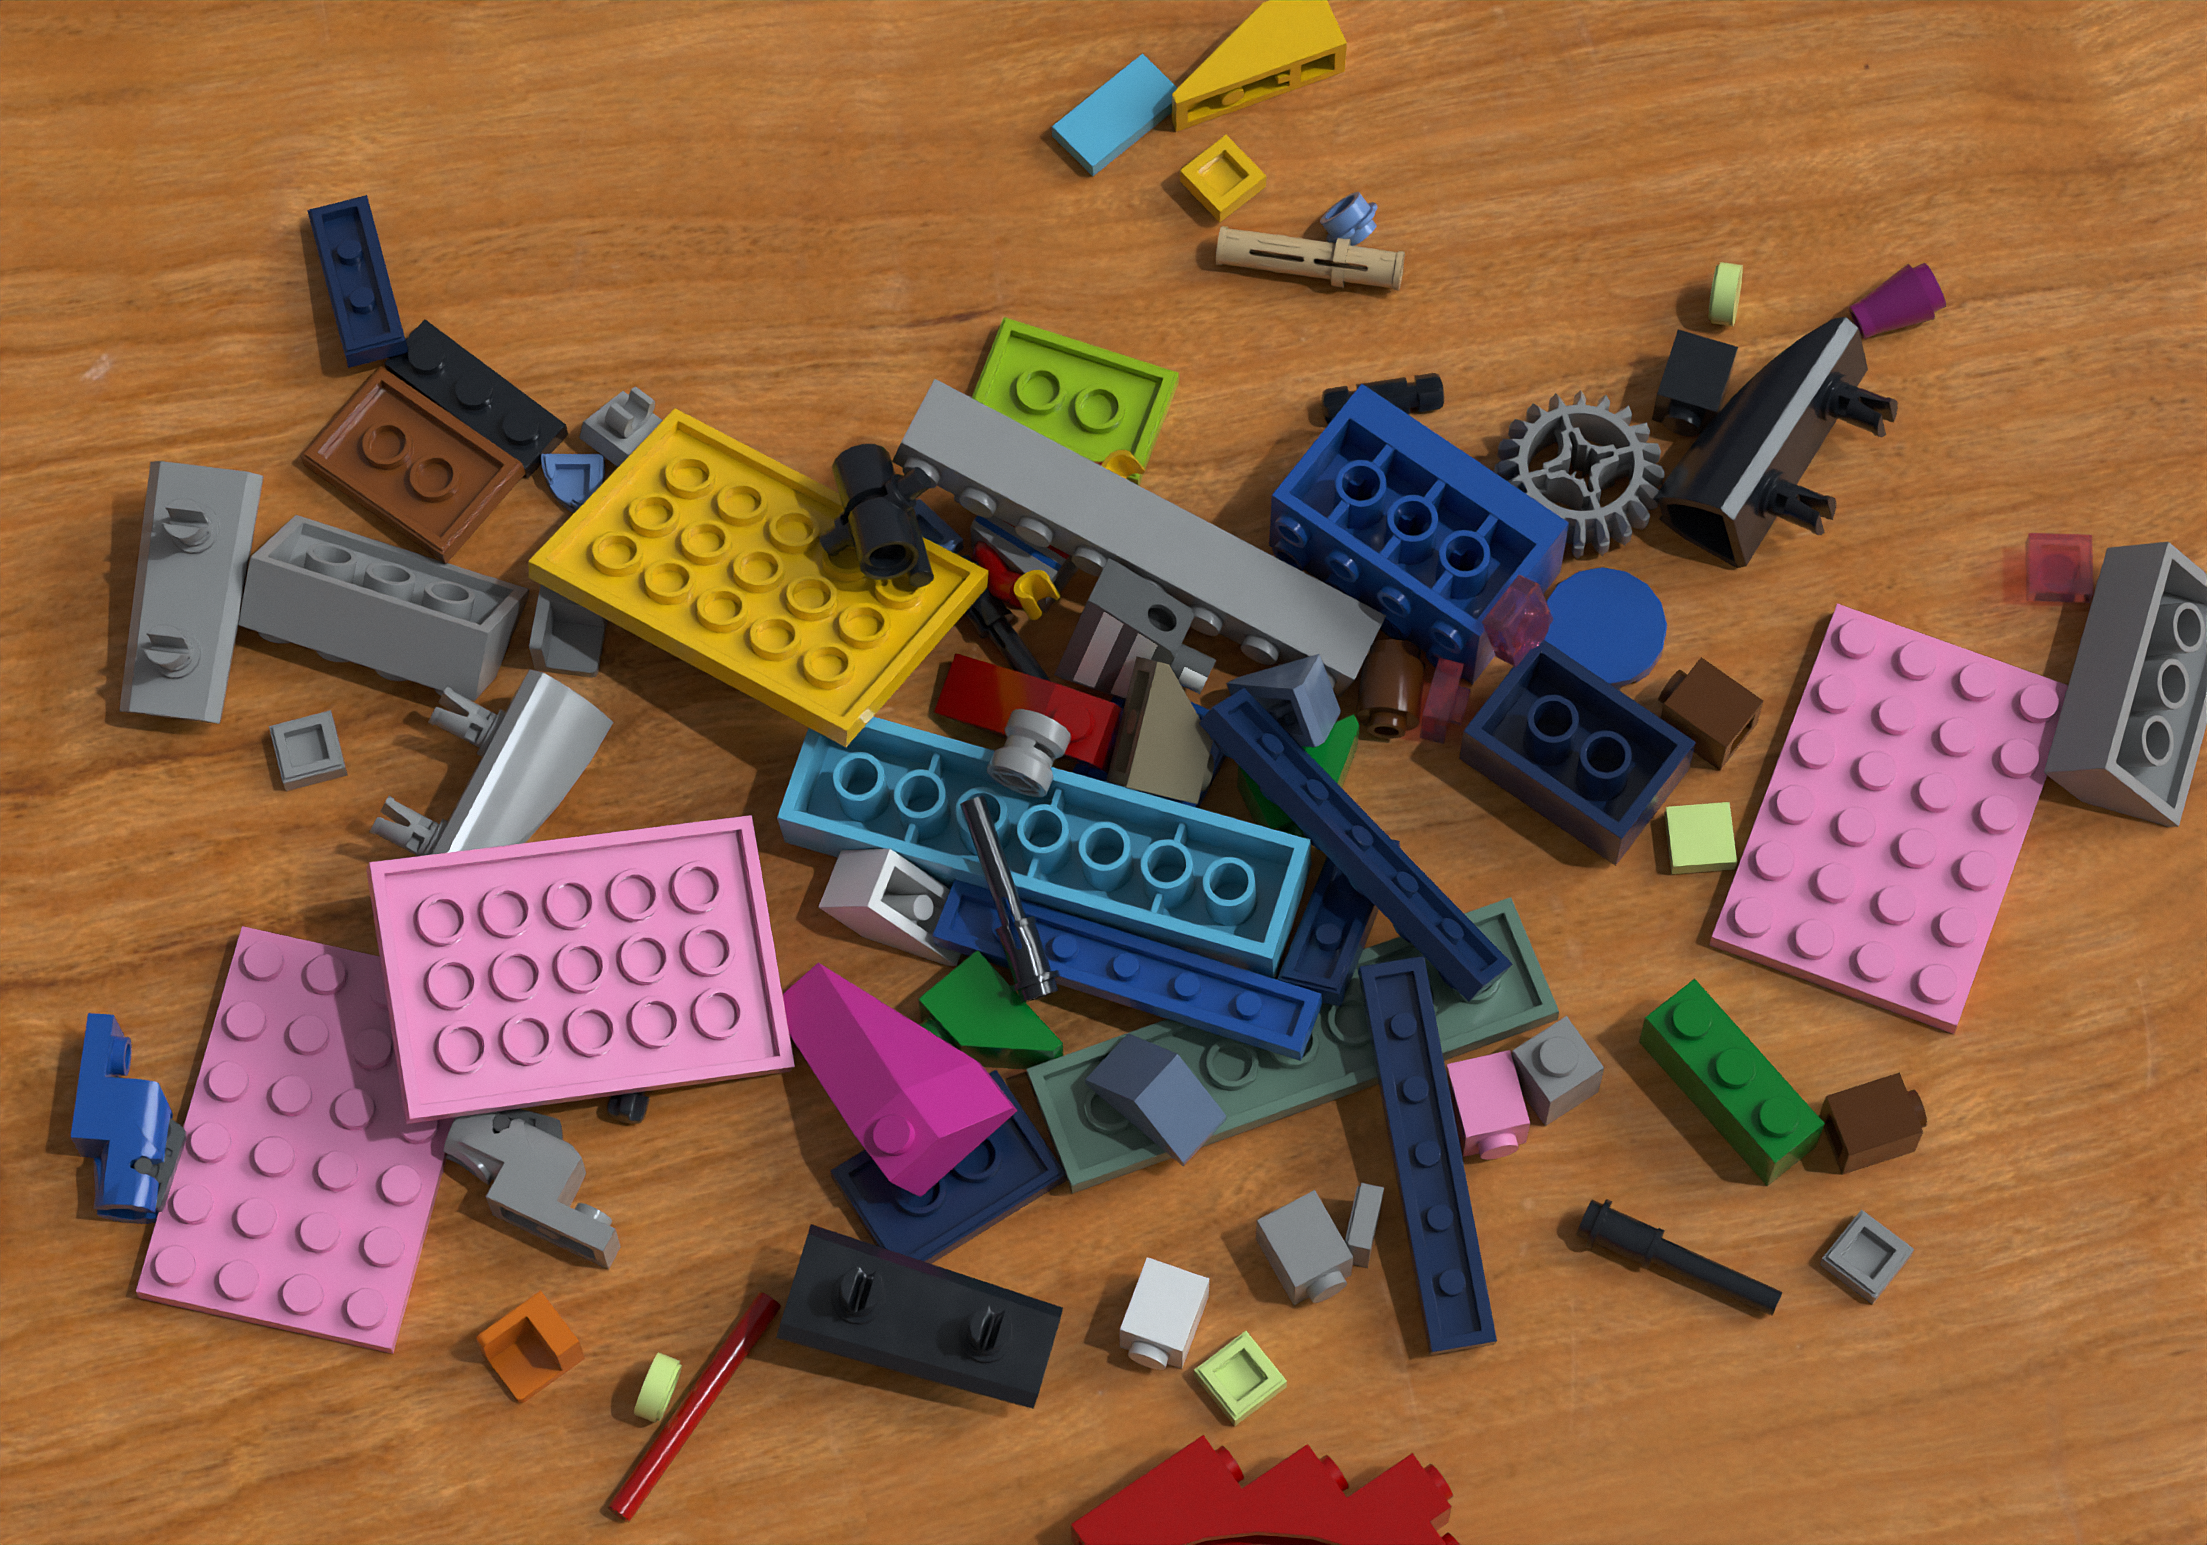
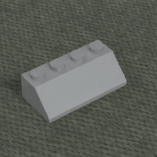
M295 515L250 557L238 625L258 631L259 636L270 642H292L317 650L319 656L329 661H351L373 668L378 675L388 680H410L434 688L435 692L442 696L448 686L457 694L475 701L497 676L526 605L530 589L449 563L444 564L442 561Z
M2169 542L2109 547L2106 550L2101 572L2096 583L2094 597L2080 640L2079 650L2068 689L2065 693L2064 703L2049 750L2044 773L2081 802L2163 826L2179 827L2207 725V573Z

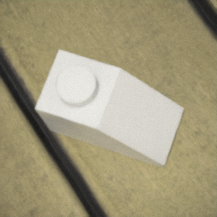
M891 849L841 850L819 908L864 938L946 966H957L961 953L936 946L932 937L950 889Z

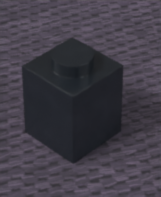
M1678 329L1657 392L1652 420L1663 423L1668 430L1679 435L1695 436L1701 434L1721 410L1733 372L1738 347Z

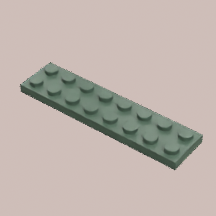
M1510 897L1464 913L1513 964L1498 981L1470 1002L1458 990L1448 986L1440 977L1438 970L1412 943L1407 942L1400 936L1363 949L1341 1007L1322 1003L1301 1061L1170 1019L1129 1032V1034L1177 1053L1226 1114V1121L1203 1144L1202 1147L1379 1084L1358 976L1360 966L1424 956L1444 1060L1558 1020L1559 1010ZM1128 1033L1026 1069L1027 1079L1072 1194L1172 1158L1085 1084V1079Z

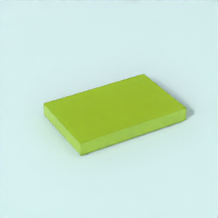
M1004 317L972 398L1093 462L1104 461L1112 452L1125 449L1130 451L1146 469L1178 386L1179 373ZM1132 474L1126 479L1139 486L1144 474Z

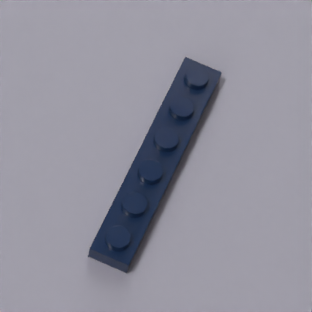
M1245 688L1213 706L1199 722L1202 728L1214 739L1218 749L1226 756L1234 759L1258 784L1262 794L1269 801L1277 804L1303 831L1305 838L1310 840L1311 845L1323 851L1348 877L1351 886L1358 893L1367 897L1393 923L1394 929L1399 936L1412 943L1438 970L1442 980L1451 988L1458 990L1468 1002L1498 981L1513 965Z
M1421 956L1360 966L1358 970L1359 982L1429 1355L1494 1345L1497 1342L1425 958Z

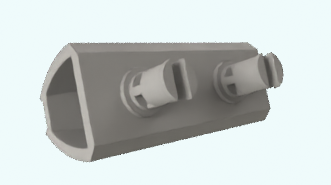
M165 461L150 462L119 712L220 724L262 491L263 475L246 471Z
M535 670L528 671L506 711L500 709L498 714L457 694L447 686L439 703L450 711L436 707L428 723L436 725L478 747L477 755L481 756L448 821L442 819L440 824L388 796L380 812L394 822L377 817L369 833L377 834L416 856L525 843L559 806L594 757L614 722L569 687L549 675Z

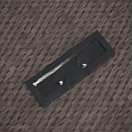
M426 319L406 339L408 353L389 357L384 362L387 371L523 463L526 472L524 477L527 479L542 464L541 454H551L568 436L565 423Z

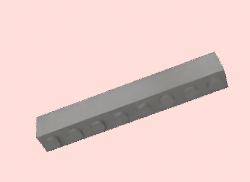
M934 379L892 461L902 467L904 475L913 468L920 467L928 475L931 481V488L939 486L958 496L960 504L978 516L991 518L994 515L1015 526L1016 533L1033 545L1039 547L1051 545L1072 556L1071 560L1078 568L1088 574L1100 577L1109 558L1120 563L1190 607L1195 615L1190 625L1192 628L1206 635L1217 636L1221 634L1241 645L1240 648L1246 656L1258 663L1282 665L1320 654L1334 694L1339 697L1344 694L1355 680L1386 615L936 379Z

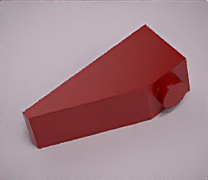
M955 653L934 713L1007 739L1004 728L1012 711L1015 709H1025L1037 712L1055 720L1070 732L1071 740L1064 755L1060 758L1108 774L1124 709L1115 703L1048 680Z

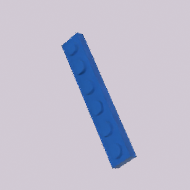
M955 879L932 935L934 944L967 956H971L978 950L989 963L1010 969L1000 938L995 932V929L1001 927L1002 924L990 890ZM1006 898V902H1007V905H1008V908H1009V911H1010V914H1011V917H1012V920H1013V923H1014L1015 920H1014V917H1013V914H1012V911H1011L1009 902H1008V900H1007V898ZM1020 899L1026 918L1035 917V924L1051 971H1059L1060 977L1055 979L1056 984L1301 1061L1322 1005L1321 993Z

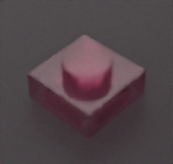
M2029 533L2025 542L2027 601L2090 603L2094 593L2092 535Z
M1518 575L1484 618L1482 624L1496 657L1517 667L1530 649L1536 648L1544 640L1553 617L1540 585Z
M1439 658L1422 715L1420 738L1444 744L1450 723L1462 726L1471 695V689L1461 687L1464 664Z

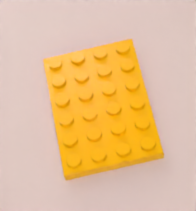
M676 408L671 411L528 561L530 579L844 747L850 744L985 591L988 584V570L923 537L934 579L930 584L923 587H914L909 583L907 573L888 580H875L866 577L860 570L853 547L849 546L836 556H831L820 543V535L835 525V517L844 511L838 492Z

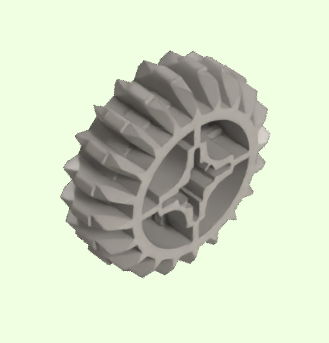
M1581 390L1575 394L1573 405L1566 406L1563 400L1555 393L1549 400L1548 412L1532 403L1531 407L1527 409V422L1514 419L1509 426L1508 435L1511 439H1503L1499 443L1497 456L1501 461L1494 468V473L1569 522L1566 543L1572 544L1571 551L1576 559L1583 555L1585 544L1592 543L1595 550L1603 556L1604 553L1608 552L1610 537L1623 546L1630 542L1632 536L1631 527L1643 530L1649 523L1650 514L1647 510H1654L1658 507L1659 503L1653 500V498L1658 494L1659 490L1657 487L1663 484L1664 469L1656 464L1659 462L1661 454L1659 444L1646 443L1650 433L1647 422L1629 426L1632 419V411L1629 406L1613 414L1609 412L1610 400L1607 395L1598 400L1597 407L1585 405L1586 397ZM1586 440H1589V441L1598 443V444H1600V445H1602V446L1592 445V444H1590L1589 442H1587ZM1557 442L1559 446L1557 458L1543 463L1541 470L1529 473L1528 466L1532 459L1542 449ZM1570 461L1574 470L1583 471L1582 478L1586 474L1589 475L1587 487L1584 479L1575 478L1576 471L1571 476L1568 474ZM1628 477L1629 486L1617 500L1601 508L1599 504L1601 491L1613 487L1616 479ZM1554 503L1566 504L1573 510L1560 507Z

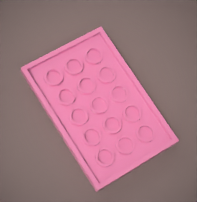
M1837 604L1714 929L1710 946L1954 1034L2047 777L2044 770L2068 685Z
M752 815L369 862L366 867L406 1124L790 1072L795 1067Z
M242 926L183 1127L187 1133L186 1142L164 1210L158 1213L136 1289L140 1299L393 1354L447 1160L445 1158L447 1153L443 1152L444 1145L456 1117L406 1124L379 956Z

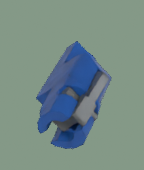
M88 1013L71 1139L81 1157L93 1158L95 1181L93 1209H97L98 1216L112 1221L134 1224L156 1223L158 1213L164 1210L186 1142L187 1133L182 1126L172 1120V1110L158 1082L118 1078L119 1076H127L129 1073L132 1044L130 1037H124L115 1016L111 1014Z

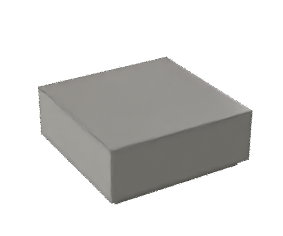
M331 710L269 726L282 782L286 791L348 775Z
M1361 1183L1360 1187L1357 1186L1345 1243L1353 1255V1265L1368 1268L1382 1205L1383 1187Z
M1861 1209L1822 1258L1820 1266L1873 1305L1912 1256L1914 1249Z

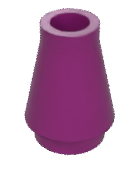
M1922 263L1914 268L1906 264L1867 296L1848 306L1854 324L1859 328L1860 335L1865 340L1875 334L1934 320V312L1945 308L1946 302L1931 269L1926 263Z

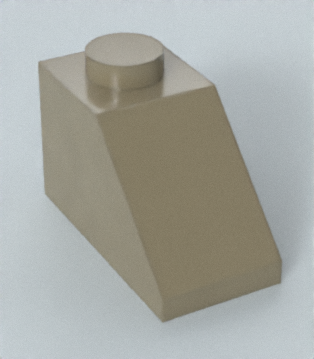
M1136 657L1106 781L1123 787L1198 804L1200 792L1207 789L1214 771V757L1210 754L1213 741L1199 724L1201 720L1169 664Z

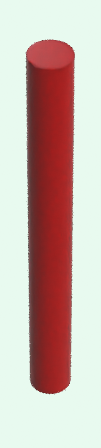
M763 1292L758 1293L611 1501L608 1509L617 1517L628 1523L631 1521L781 1308V1305L772 1297Z

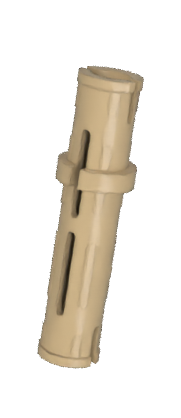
M1227 226L1220 228L1216 251V265L1222 266L1225 264L1275 273L1331 280V286L1344 288L1345 282L1393 288L1396 291L1400 290L1405 252L1403 251L1392 252L1351 246L1350 239L1338 237L1336 243L1285 235L1230 229ZM1254 250L1274 252V253H1281V254H1288V255H1295V256H1302L1303 258L1293 257V256H1286V255H1279V254H1272V253H1265V252H1258V251H1254ZM1318 259L1331 260L1333 262L1321 261ZM1348 263L1366 265L1367 267L1349 265Z

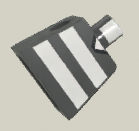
M1109 558L1084 607L1054 675L1126 700L1136 657L1138 656L1169 664L1181 686L1200 694L1216 659L1182 644L1195 617L1190 607Z

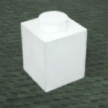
M1147 1257L1120 1328V1347L1129 1350V1358L1153 1369L1164 1370L1167 1364L1182 1369L1209 1298V1278Z

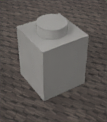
M1567 1016L1526 1041L1512 1052L1522 1095L1545 1126L1599 1092L1604 1067Z
M1315 1190L1257 1220L1256 1240L1293 1305L1309 1297L1313 1303H1319L1345 1288L1347 1285L1345 1278L1351 1276L1353 1255Z

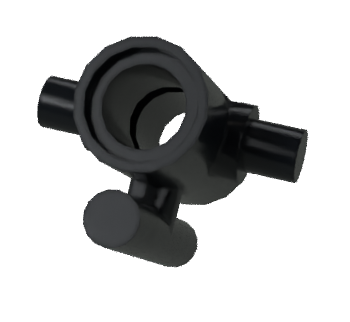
M861 444L843 451L834 460L832 470L844 511L835 517V525L820 535L819 539L822 547L831 556H836L849 546L853 547L860 570L866 577L875 580H888L907 573L909 583L914 587H923L930 584L934 579V575L914 510L916 498L931 488V481L928 475L920 467L913 468L905 475L895 474L890 453L884 447L876 444Z

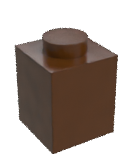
M1702 657L1688 674L1678 670L1665 685L1658 698V701L1664 704L1661 719L1695 741L1693 752L1718 770L1724 767L1755 728L1763 705L1762 699Z
M1900 1072L1827 1095L1819 1114V1118L1825 1123L1823 1128L1842 1175L1915 1152L1923 1134L1922 1128L1927 1126V1117L1921 1098L1916 1090H1906Z

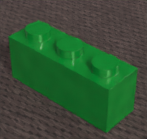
M1695 978L1645 1017L1639 1043L1766 1186L1770 1185L1816 1148L1825 1123Z

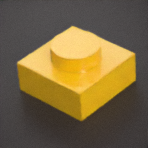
M1224 135L1180 170V182L1220 223L1266 187L1267 176L1227 135Z

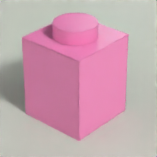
M1508 1050L1447 1064L1446 1074L1463 1157L1480 1153L1482 1159L1490 1160L1505 1157L1516 1152L1519 1148L1518 1144L1526 1143L1530 1121L1511 1051Z

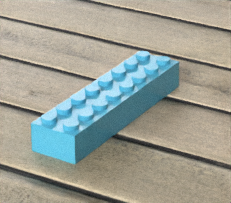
M873 717L847 747L808 728L777 816L785 843L834 857H839L841 850L891 849L950 890L955 879L989 889L960 806L961 803L967 800L984 796L1021 900L1273 979L1276 978L1312 866L1311 842L1309 839L1051 767L1054 778L1047 794L1043 797L1027 796L1001 785L987 773V766L994 750Z

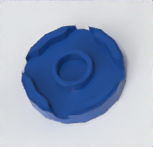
M1601 567L1579 571L1557 585L1545 602L1539 635L1542 639L1620 690L1621 686L1629 685L1635 680V683L1648 676L1659 661L1663 652L1667 622L1662 603L1648 584L1626 571Z

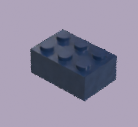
M1537 636L1464 729L1459 759L1616 866L1689 771L1696 742Z

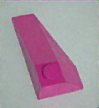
M820 963L811 968L783 994L789 1035L853 1134L891 1183L919 1197L924 1195L1018 1111L980 1062Z

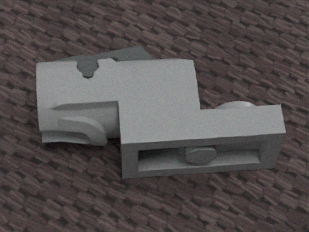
M520 1108L455 1118L444 1145L443 1152L447 1153L445 1158L458 1163L487 1185H490L491 1181L494 1180L486 1195L493 1216L609 1270L621 1248L615 1228L611 1227L612 1219L600 1210L584 1203H578L575 1209L570 1208L586 1175V1170L579 1153L570 1143L563 1140L560 1120Z

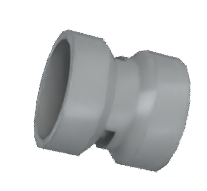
M1015 709L1012 711L1004 728L1007 740L1002 748L994 751L987 766V773L995 781L1015 792L1032 797H1043L1047 794L1054 778L1051 770L1052 764L1055 759L1064 755L1071 740V734L1064 726L1045 715L1025 709Z

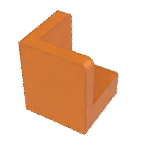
M541 1290L476 1337L482 1355L519 1403L526 1402L585 1359L579 1340Z

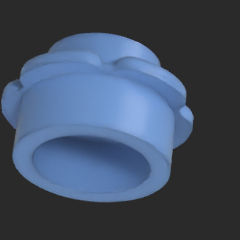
M1360 192L1351 193L1338 201L1320 220V223L1329 233L1326 237L1327 242L1336 243L1339 237L1350 239L1351 246H1355L1367 238L1377 226L1372 220L1378 208L1376 203H1367Z

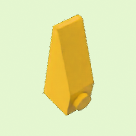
M1269 0L1263 2L1172 93V124L1175 131L1187 129L1345 72L1347 42L1328 1Z

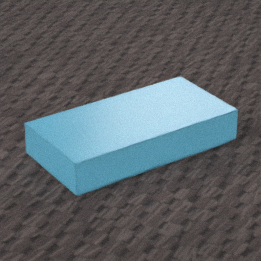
M1142 53L1052 126V137L1094 176L1172 113V93L1177 87Z

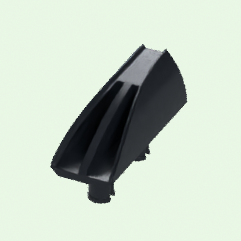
M1847 317L1831 319L1798 339L1752 377L1702 431L1659 489L1658 494L1653 498V500L1659 503L1662 512L1659 520L1685 540L1736 568L1747 566L1777 517L1810 530L1813 534L1822 535L1825 533L1821 517L1833 520L1836 510V499L1803 486H1798L1799 480L1837 419L1872 432L1877 437H1884L1886 432L1883 420L1894 422L1898 410V402L1895 399L1886 398L1857 387L1868 370L1859 328Z
M811 1224L776 1339L1034 1409L1063 1307Z

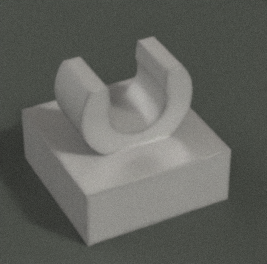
M635 386L631 389L629 395L624 391L620 392L583 421L579 438L619 467L663 420L653 413L655 401Z

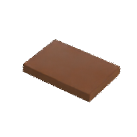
M382 366L374 372L300 456L305 467L444 564L450 561L526 474L523 463Z

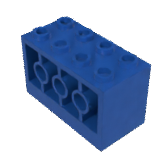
M1361 384L1272 494L1269 546L1272 547L1274 555L1279 560L1300 571L1306 570L1323 583L1386 615L1380 630L1392 639L1402 641L1407 639L1412 644L1418 646L1426 652L1428 661L1441 673L1449 677L1459 675L1473 684L1560 574L1569 522L1364 384Z

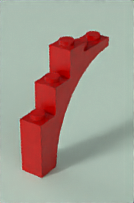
M1204 1435L1071 1524V1540L1074 1545H1460L1450 1533L1447 1532L1441 1537L1437 1530L1449 1522L1452 1506L1448 1500L1453 1497V1493L1448 1483L1434 1465L1429 1464L1423 1468L1413 1453L1348 1497L1343 1493V1491L1349 1488L1348 1483L1336 1463L1328 1455L1319 1459L1308 1444L1241 1488L1238 1483L1245 1478L1236 1460L1224 1446L1214 1450Z

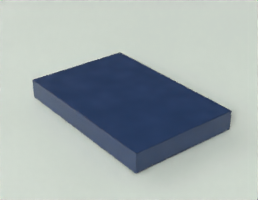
M997 1070L992 1071L989 1075L1018 1111L921 1197L891 1183L866 1150L861 1151L830 1170L833 1181L876 1246L932 1264L1066 1181L1064 1170Z

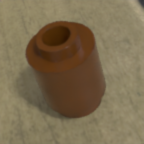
M1396 639L1375 641L1370 647V654L1366 655L1362 663L1356 718L1360 723L1367 726L1368 732L1374 736L1389 739L1400 738L1405 735L1406 731L1412 730L1419 725L1426 666L1420 660V648L1410 642Z

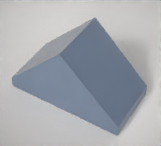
M1320 654L1241 676L1226 683L1230 695L1245 688L1300 746L1315 748L1324 743L1341 713Z
M1129 1033L1085 1079V1084L1182 1166L1192 1158L1226 1121V1114L1177 1053Z

